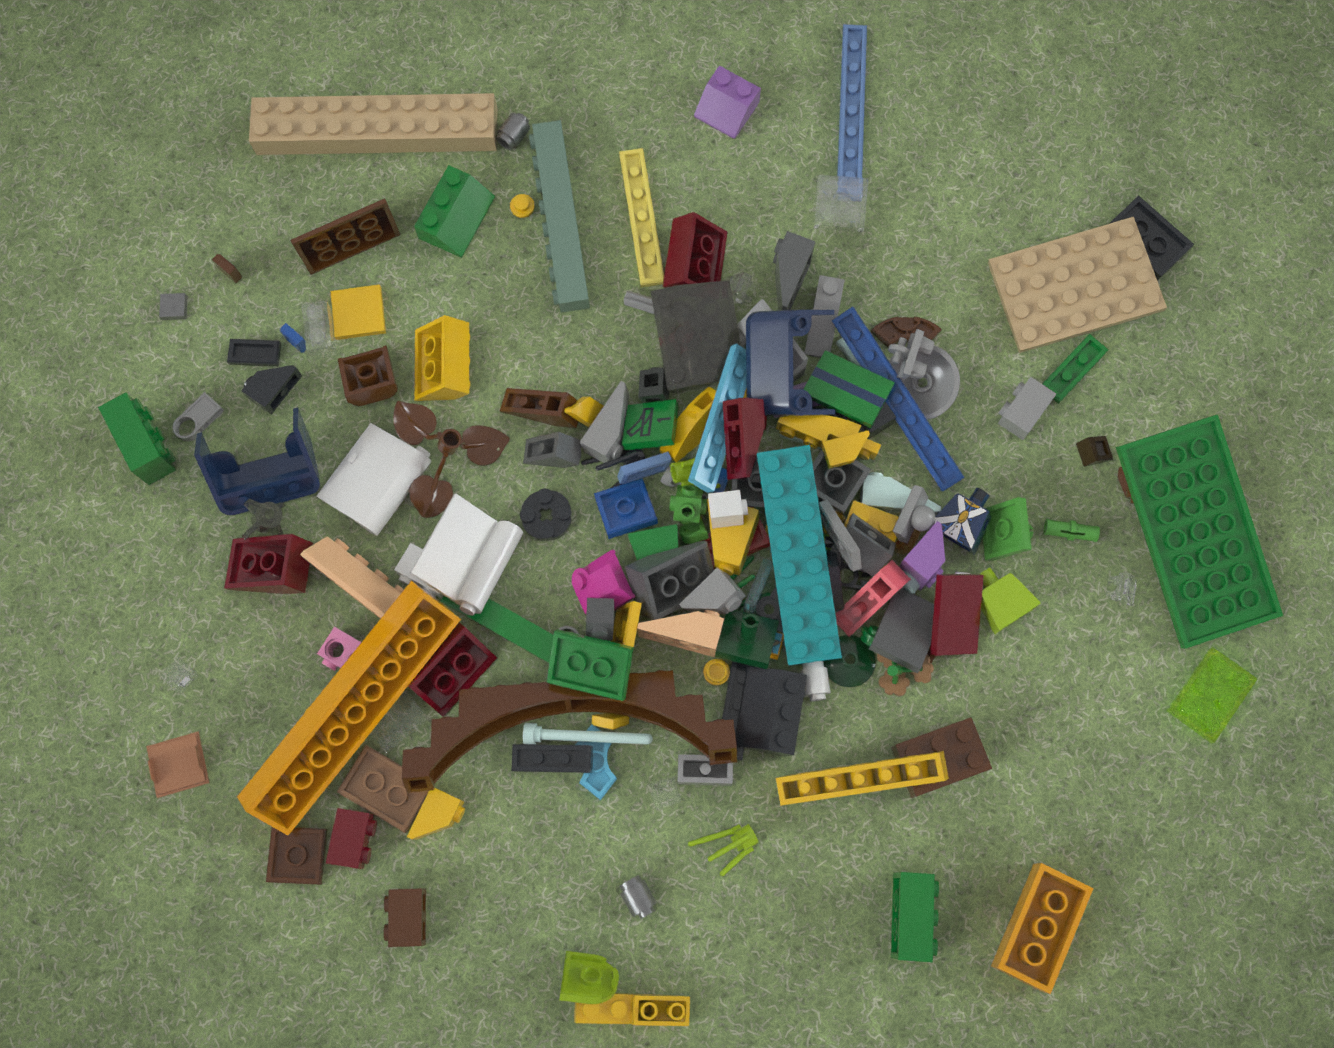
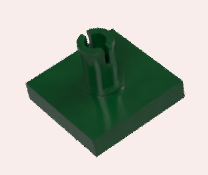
M737 610L729 612L725 616L715 657L767 669L779 621Z

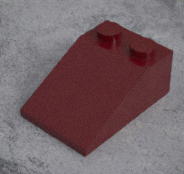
M294 534L233 539L224 589L275 594L305 593L310 563L300 554L312 546L313 543Z

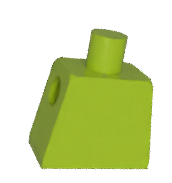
M990 567L980 573L984 575L983 585L985 587L982 590L981 609L994 634H997L1041 604L1012 573H1008L1001 579H998Z

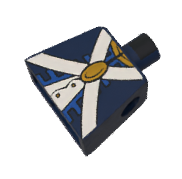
M976 488L969 499L957 493L936 515L935 523L938 521L942 524L943 537L975 555L991 520L990 512L983 508L990 495L980 488Z

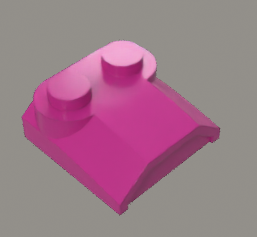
M610 550L587 566L576 569L572 574V586L585 614L587 611V598L614 599V611L635 598L616 557L615 550Z

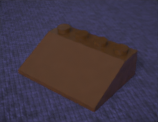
M384 198L293 238L291 243L310 275L401 234Z

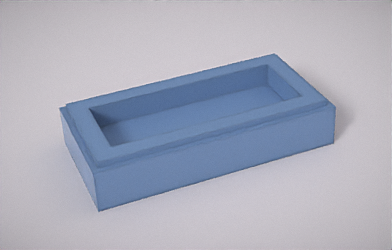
M665 452L621 466L617 475L618 480L623 485L666 471L672 460L669 452Z

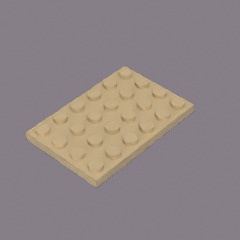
M1134 217L998 256L988 261L1019 353L1163 312L1167 308Z

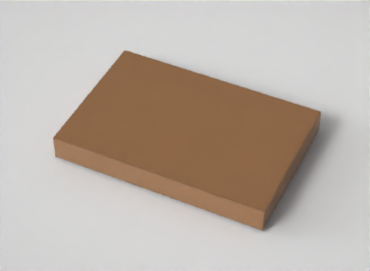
M367 745L363 748L337 793L404 833L408 832L429 792L407 793L402 781V766Z

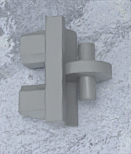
M917 329L915 333H911L907 347H905L907 339L900 337L898 345L890 344L888 351L894 354L892 362L900 364L903 357L897 378L904 380L907 377L917 379L924 377L927 364L916 361L917 353L929 356L935 343L923 336L924 331Z

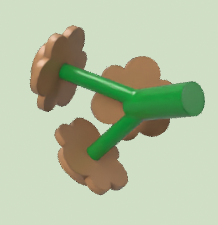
M877 654V660L882 662L885 668H888L884 676L879 678L878 682L879 686L885 689L887 695H905L906 687L910 685V680L905 678V672H910L914 675L916 682L929 683L931 681V673L934 667L930 663L928 654L918 674Z

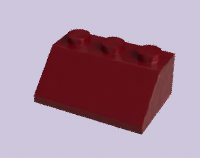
M695 212L673 218L663 287L681 296L718 300L728 232Z
M459 622L408 687L444 717L459 700V690L469 689L497 657Z

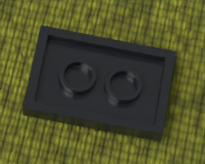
M1139 195L1110 222L1114 223L1134 217L1157 280L1194 246V243Z

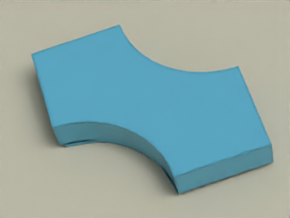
M592 724L587 729V731H601ZM578 741L575 745L593 746L592 773H584L579 783L601 800L617 780L616 776L611 772L607 760L611 743Z

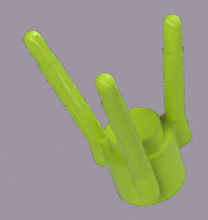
M695 458L671 463L670 472L674 483H681L682 487L685 485L695 486L688 481ZM717 483L716 488H720L721 485Z
M738 824L730 829L689 841L688 846L692 847L734 834L730 837L732 843L707 858L711 862L734 848L738 852L742 850L720 872V876H724L747 854L753 852V846L758 844L759 841L749 824L743 827Z

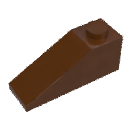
M507 388L500 408L502 413L556 427L577 428L579 422L564 412L567 407H571L577 402V399L568 392Z

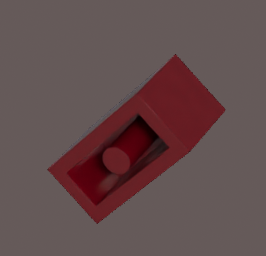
M337 808L326 864L363 869L364 864L369 863L371 857V848L368 847L370 836L374 837L377 828V820H374V814Z

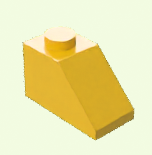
M434 787V790L428 792L407 837L418 840L450 828L454 822L459 823L465 812V808L462 807L464 801Z

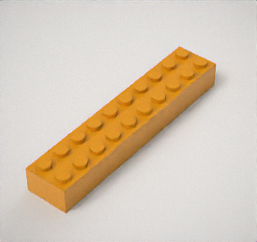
M411 581L237 796L244 810L273 828L289 835L461 619Z

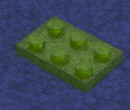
M1211 647L1173 700L1167 712L1211 744L1215 743L1258 679L1214 647Z

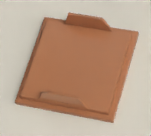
M199 731L146 746L149 757L150 776L154 782L157 798L209 783Z

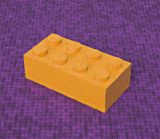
M1043 863L1033 864L991 967L1041 992L1051 994L1094 888Z

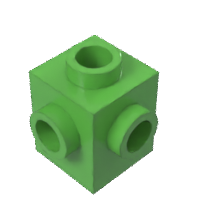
M678 485L676 496L671 495L669 511H674V521H679L686 525L699 523L700 515H706L707 499H702V489L693 485H685L683 487Z

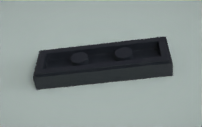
M512 745L511 771L592 773V745Z

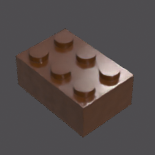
M972 717L891 747L895 758L944 751L949 779L941 782L908 786L907 789L911 799L992 769Z

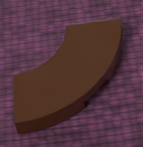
M897 316L882 321L871 329V333L889 348L890 344H897L900 337L907 339L908 342L910 334L915 333L917 329L924 331L923 336L930 340H933L942 329L933 322L920 317Z

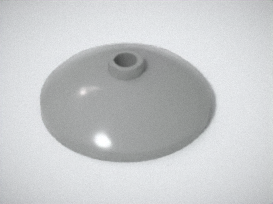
M935 345L929 356L917 353L916 361L927 364L923 377L927 379V385L921 388L918 385L920 379L907 377L904 380L901 379L927 420L938 417L946 412L956 400L960 389V374L955 361L946 351ZM893 355L889 362L898 374L903 357L901 358L900 364H895L892 362L894 357Z

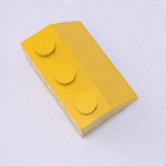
M444 315L415 330L414 401L456 400L469 394V322Z

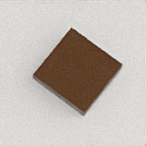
M271 827L266 882L322 885L327 829L295 827L289 835H286Z

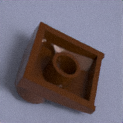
M386 345L349 357L338 358L344 394L348 403L355 406H364L389 399L396 394L398 385Z

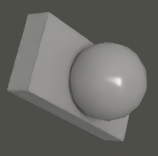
M913 486L893 529L898 540L908 544L914 528L918 531H927L935 524V512L930 507L925 506L929 497L923 487Z

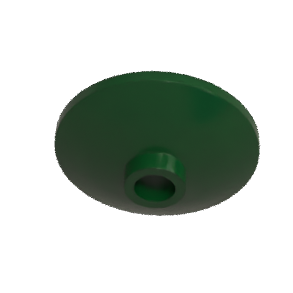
M848 635L839 636L842 658L823 661L824 667L828 671V677L834 683L843 687L860 686L874 672V652L869 650L870 646L865 644L860 637L854 635L850 637ZM848 655L853 656L855 659L854 664L846 663L845 657Z

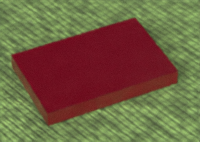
M937 574L930 654L936 656L977 654L984 575Z

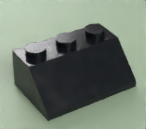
M747 667L735 733L737 747L783 757L794 756L807 675L781 669Z

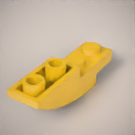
M707 387L686 407L677 419L674 445L661 446L659 449L661 454L669 452L671 459L678 462L700 444L717 390ZM747 389L745 390L743 398H747Z
M789 415L779 418L776 429L780 430L779 433L787 438H799L803 440L805 445H810L811 448L817 449L818 447L822 448L821 444L826 440L858 433L861 425L827 415ZM867 439L857 457L864 460H869V458L874 460L881 444Z
M615 993L612 998L599 1004L575 1002L574 1023L689 1026L690 996Z

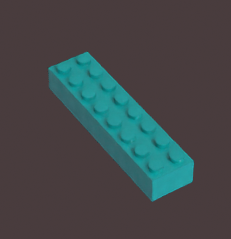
M810 445L757 453L788 665L842 658Z

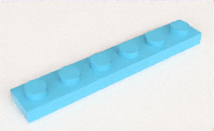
M738 344L730 347L688 479L690 483L707 493L715 491L726 455L723 401L743 398L746 390V349Z

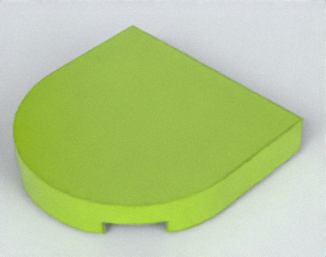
M566 951L559 1000L584 1004H599L609 1000L614 996L618 988V970L606 962L607 959L602 956Z

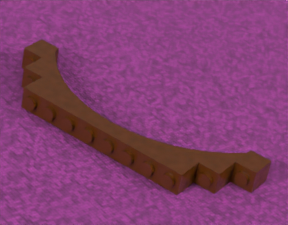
M673 670L630 673L626 699L624 701L546 682H525L516 685H497L483 688L471 687L459 690V717L446 716L431 720V747H414L413 749L403 750L402 781L407 793L434 790L435 783L456 761L490 737L527 721L572 712H600L637 718L658 725L683 738L708 757L710 765L736 763L737 745L733 719H717L706 722L703 694H687L676 697Z

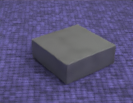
M185 293L160 294L159 318L161 320L187 319L188 296Z

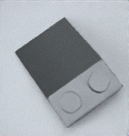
M787 231L784 239L779 238L774 250L776 254L773 263L776 264L775 281L778 310H791L812 262L815 241Z
M700 541L648 555L625 566L631 590L635 595L634 601L642 603L640 615L651 620L660 619L682 608L679 604L714 571L707 541Z

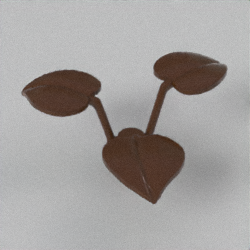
M397 401L394 408V428L403 442L410 445H419L424 437L427 440L439 439L437 446L443 456L435 477L432 478L428 475L419 476L412 482L409 490L412 504L421 517L432 518L441 514L453 497L451 484L447 481L439 480L448 455L456 453L460 446L463 450L467 449V457L472 463L487 466L499 458L510 440L501 431L482 425L467 428L463 432L462 437L455 429H446L443 433L438 432L437 434L429 435L434 432L437 425L436 417L429 408L420 404Z

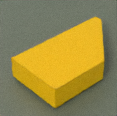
M590 396L578 399L576 404L567 407L564 412L590 428L604 405Z
M869 430L822 442L821 446L828 468L854 463L870 434Z

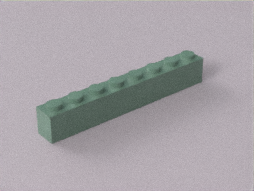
M561 120L532 124L533 134H529L531 149H536L537 155L532 156L534 171H539L540 178H535L537 192H542L543 200H539L541 215H546V222H542L544 237H549L550 244L545 245L547 260L552 259L553 267H549L551 282H556L557 290H552L554 305H559L561 313L589 309L590 304Z

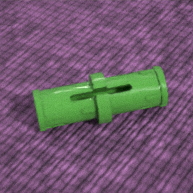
M1046 518L1043 534L1066 537L1068 541L1080 539L1097 542L1100 527L1097 525L1078 524L1075 520L1064 522Z

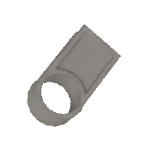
M204 392L176 418L173 423V432L183 441H193L196 439L197 433L203 432L224 410ZM187 420L194 421L195 430L190 435L181 436L179 434L180 425Z

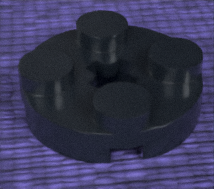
M543 488L531 494L524 501L520 511V518L525 531L532 538L549 541L562 537L571 526L572 511L568 500L561 493ZM542 510H552V520H540L542 517L540 512Z

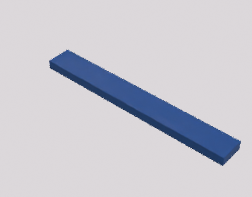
M852 306L833 319L832 323L860 366L895 382L886 403L895 414V420L941 491H945L964 479V475L902 380L897 378V372L856 309Z

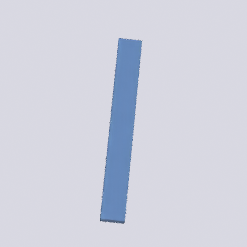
M843 24L837 201L861 202L867 25Z

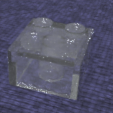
M818 175L813 230L862 233L865 228L869 178Z

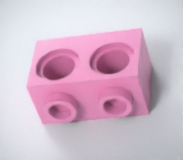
M334 627L317 654L324 658L322 664L336 671L338 667L341 668L361 642ZM343 645V654L339 657H334L333 650L335 647Z

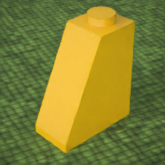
M707 499L715 569L719 568L729 576L733 574L740 576L759 522V510L747 507L748 515H743L744 525L712 529L709 499Z

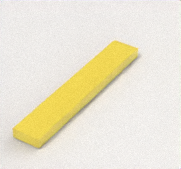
M643 148L619 151L641 288L662 285L664 271Z

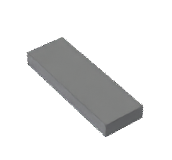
M829 501L819 502L822 525L849 568L853 572L862 569L860 549Z

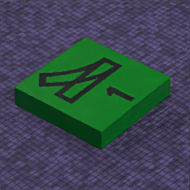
M677 400L628 405L622 440L624 449L634 450L674 445L679 410Z

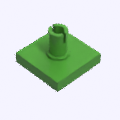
M1017 497L985 508L991 514V520L983 536L985 560L994 561L1032 550L1030 539L1033 536V532L1029 530H1032L1033 527L1028 523L1026 498Z

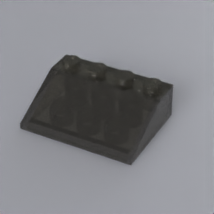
M730 281L677 285L651 291L667 390L672 394H680L718 386L730 347L735 344L742 347Z

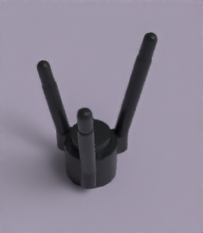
M624 449L619 458L596 466V470L599 471L619 463L627 465L646 458L641 449ZM590 458L582 460L581 464L587 465L601 461ZM618 481L611 488L622 484Z

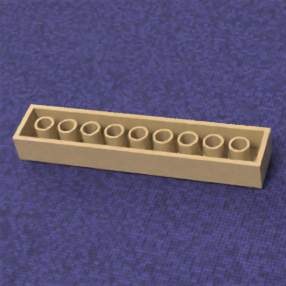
M494 93L253 97L251 99L249 143L256 155L497 151V104Z

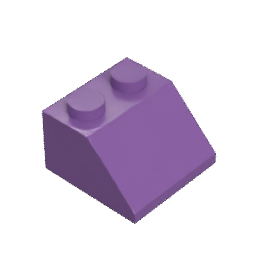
M719 66L706 84L694 117L735 139L759 104L761 88Z
M937 521L899 565L902 570L916 579L920 585L919 591L924 586L930 588L936 582L937 574L944 572L940 568L945 562L943 532L940 522Z

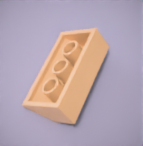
M327 536L300 554L312 566L380 619L404 590L398 584L394 588L388 584L389 578L380 570L376 569L375 572L367 567L369 562L358 553L353 557L347 552L350 547L338 538L333 541Z

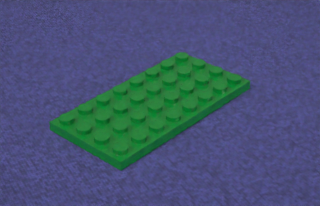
M1218 414L1115 447L1180 647L1186 649L1284 616Z

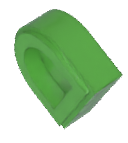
M701 518L699 523L683 524L679 529L682 541L687 544H693L709 538Z

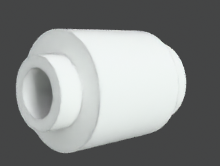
M823 661L802 664L803 670L801 674L807 675L804 697H810L812 702L826 700V695L830 694L831 691L828 671L824 667Z

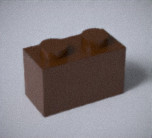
M426 888L389 889L388 895H385L384 911L385 913L388 912V924L384 925V941H388V947L425 946Z

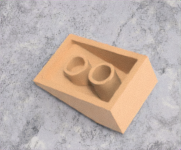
M704 610V613L697 611L638 623L637 631L640 638L715 657L724 618L719 617L720 614L712 610Z

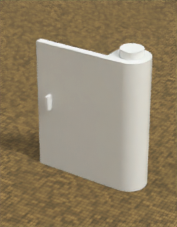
M370 423L316 497L350 517L373 535L378 536L408 495L412 482L421 476L432 462L428 458L430 453L421 446L414 448Z
M454 494L410 574L460 605V610L472 616L475 613L480 614L520 541L523 531L509 521L497 522L458 494Z

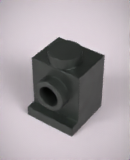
M652 367L648 370H641L638 393L641 402L649 403L669 400L670 376L665 368Z

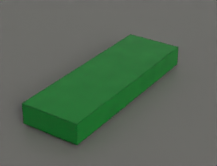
M1089 334L1042 385L1056 393L1053 400L1059 404L1109 349Z

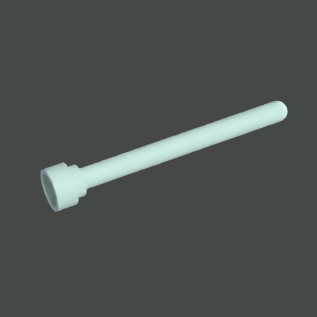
M525 723L523 728L524 744H536L542 740L650 744L653 741L652 735L647 733L542 729V726H537V723Z

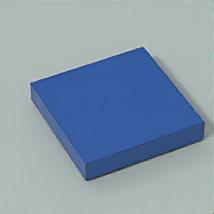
M643 478L594 493L608 539L658 524Z

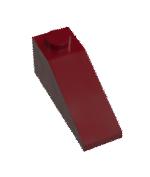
M737 398L723 401L727 480L748 478L751 476L765 427L763 399Z

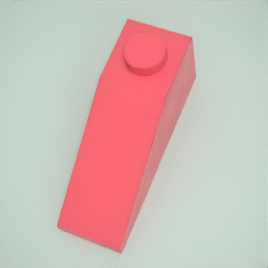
M891 560L844 605L843 610L835 614L837 625L850 637L911 579Z

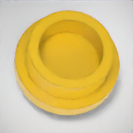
M519 194L511 200L510 209L516 217L526 218L533 213L535 205L529 195Z
M721 659L710 660L704 667V678L711 685L719 686L724 684L730 676L728 664Z

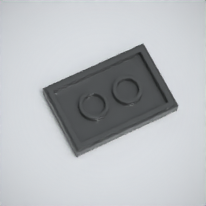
M901 588L890 599L869 650L918 674L931 645L934 604Z

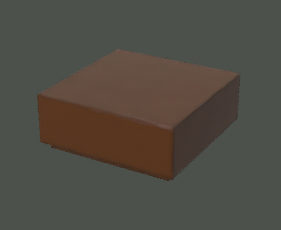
M217 254L212 259L217 268L233 282L237 283L242 278L237 268L221 254Z

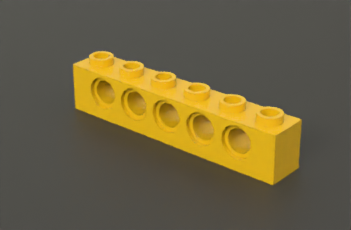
M944 751L784 775L777 777L776 783L780 806L941 782L946 781L949 777Z

